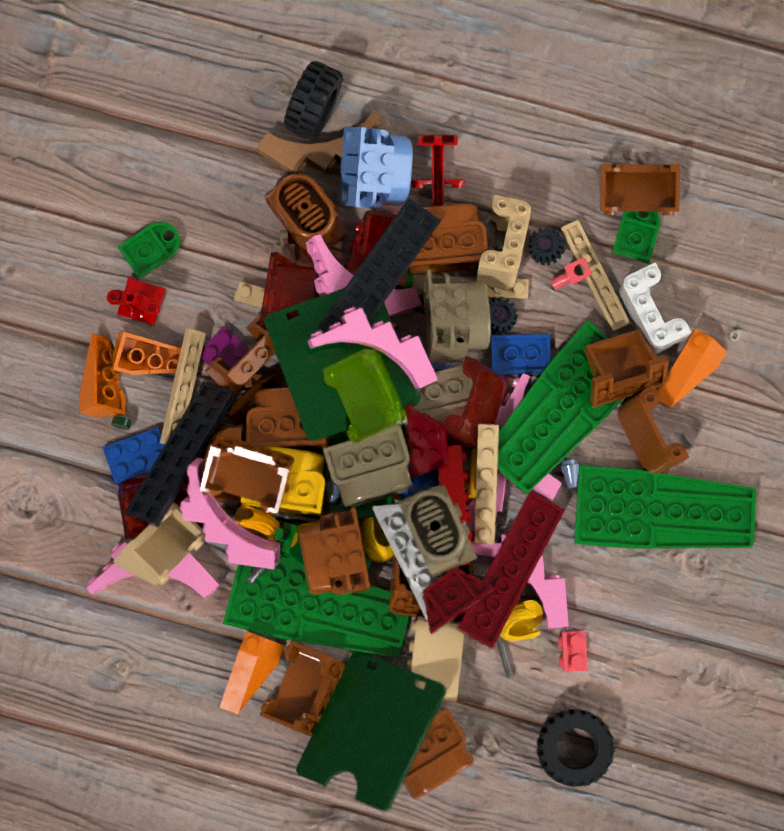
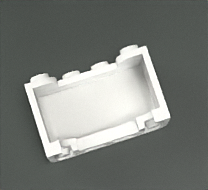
M656 262L628 275L619 289V296L636 330H641L653 353L659 354L684 342L691 334V330L685 320L681 318L664 323L650 295V287L657 284L661 278Z

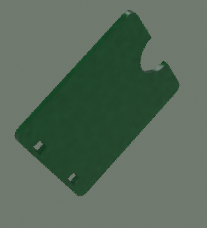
M345 288L270 313L265 318L266 329L306 437L310 441H318L346 431V415L349 409L357 403L368 402L374 404L386 417L405 410L407 404L416 406L420 401L418 390L415 389L402 368L387 355L372 347L356 343L350 349L341 342L310 349L307 341L312 339V334L322 330L318 325ZM384 303L369 325L373 329L372 325L383 321L384 324L390 322L395 332ZM298 310L299 316L288 320L286 314Z
M354 652L297 764V774L326 787L336 775L344 772L351 773L357 783L354 799L379 811H388L446 694V687L440 682L367 654ZM371 662L378 664L375 670L369 668ZM418 681L426 683L423 689L416 687Z

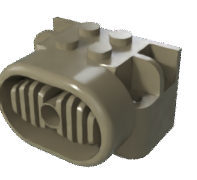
M427 270L422 298L427 355L430 363L460 362L465 359L468 350L487 349L491 337V318L488 290L485 282L462 281L457 278H450L449 273H444L443 278H432L431 270Z
M469 364L436 371L435 374L438 380L417 389L420 401L414 406V409L422 414L425 412L434 420L445 424L447 436L470 430L477 425L473 409L476 395ZM405 410L397 412V415L404 423L407 435Z
M401 426L323 449L332 482L339 488L345 507H355L403 493L413 486L408 471L409 453Z
M445 485L436 486L428 490L425 489L398 502L416 545L433 578L477 559L467 536L471 534L465 521L461 522L459 517L462 516L459 506L457 502L452 503ZM438 521L441 523L440 530L436 532L431 531L430 525Z

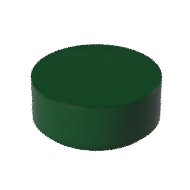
M118 416L113 417L111 422L113 427L123 430H130L132 424L129 419Z

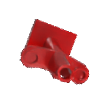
M418 135V145H432V179H411V184H413V188H424V184H432V206L444 205V184H451L452 188H463V184H465V179H444V145H458L457 135Z
M128 278L124 291H109L107 301L111 305H119L117 316H124L134 321H141L155 326L158 314L161 311L166 288Z

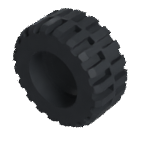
M312 61L307 65L297 82L284 116V126L286 129L310 140L316 139L332 113L342 87L343 75L340 71L318 61Z
M572 709L555 714L546 721L537 738L536 751L541 767L554 781L566 786L581 787L597 782L608 772V768L614 759V738L609 731L610 728L600 717L589 711ZM581 729L588 733L593 740V757L584 766L570 767L564 764L557 754L558 739L567 730Z

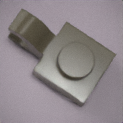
M287 230L280 231L281 245H275L276 265L296 264L295 245L289 244Z

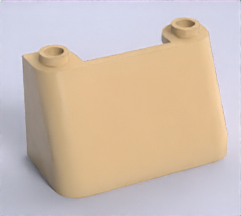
M173 502L158 527L149 525L138 537L130 541L113 562L119 568L154 586L158 584L162 586L170 578L168 574L193 549L197 551L205 543L202 540L205 534L196 522L183 520L180 507Z

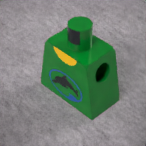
M285 522L282 528H278L274 532V538L280 543V553L286 558L304 565L298 533L299 525Z

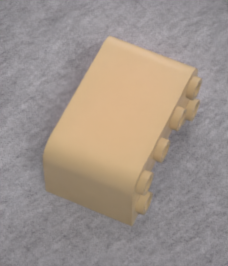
M494 195L489 222L496 225V233L506 235L502 252L487 250L481 255L476 281H483L486 286L504 290L514 287L531 214V207L527 202Z
M417 616V620H413L411 632L415 633V640H410L409 652H413V658L408 660L407 670L442 683L446 687V694L442 701L456 703L464 634L456 630L460 621L452 620L431 635L426 618ZM418 681L416 687L423 689L426 683Z

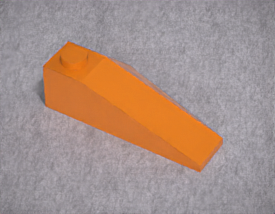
M695 329L667 374L666 384L657 391L660 397L659 402L671 408L718 368L727 351L712 337Z
M119 332L113 351L112 370L130 375L176 373L181 348L127 332Z
M95 333L91 334L79 394V413L92 417L124 416L125 394L124 390L120 389L118 382L120 379L119 373L112 370L113 350L110 339Z
M246 631L220 708L239 714L271 672L277 667L285 646Z

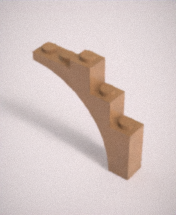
M374 110L365 122L358 127L379 129L382 123L380 121L381 114ZM267 132L257 146V152L290 174H302L307 167L306 162L327 173L329 169L333 170L337 164L336 158L340 161L342 160L343 137L325 143L302 144L280 139Z

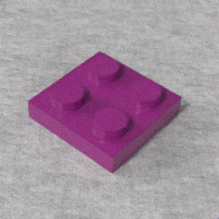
M223 326L204 346L200 358L210 365L217 357H220L232 368L250 349Z

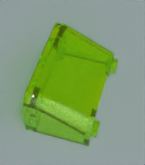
M363 349L323 369L326 384L337 389L351 421L347 434L354 443H360L407 423L405 411L383 360L376 350Z

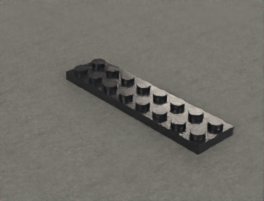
M408 198L318 327L328 332L330 331L329 327L340 322L343 325L340 318L345 315L344 311L355 307L356 310L362 308L370 324L436 230L441 220ZM341 342L350 349H352L353 346L356 344Z
M203 381L124 512L128 517L155 527L160 525L188 478V466L201 456L237 394L233 390Z

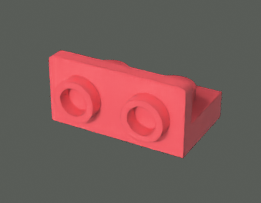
M562 631L561 636H558V648H562V656H559V668H563V672L587 671L585 631Z

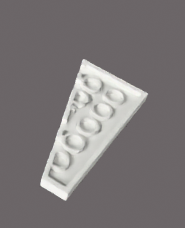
M400 505L374 506L372 509L428 622L423 590L441 578L442 574L435 578L431 576ZM435 522L430 525L431 531L436 532Z

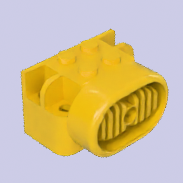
M264 447L288 454L294 458L279 511L322 517L326 488L323 477L325 457L321 454L304 450ZM241 497L243 505L262 509L260 502Z

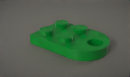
M624 211L612 254L649 264L660 227V217L657 211H646L648 214L646 218L639 217L638 211Z
M155 222L119 245L118 249L137 277L142 279L173 258L179 251L181 241L177 230L171 224ZM168 231L174 233V238L171 241H166L163 238L164 234Z

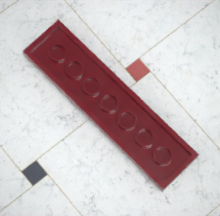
M532 491L528 493L482 582L492 585L495 590L466 610L456 630L493 649L564 514V509Z

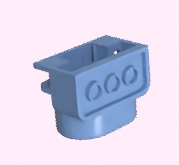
M344 127L338 205L380 208L383 205H402L409 195L411 186L413 149L409 138L403 135H392L382 129Z

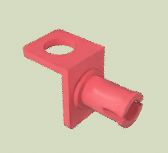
M581 258L564 266L566 272L552 278L551 282L555 290L569 283L578 286L580 285L579 281L591 276L592 272L586 259ZM579 264L585 267V272L581 276L576 275L574 270Z

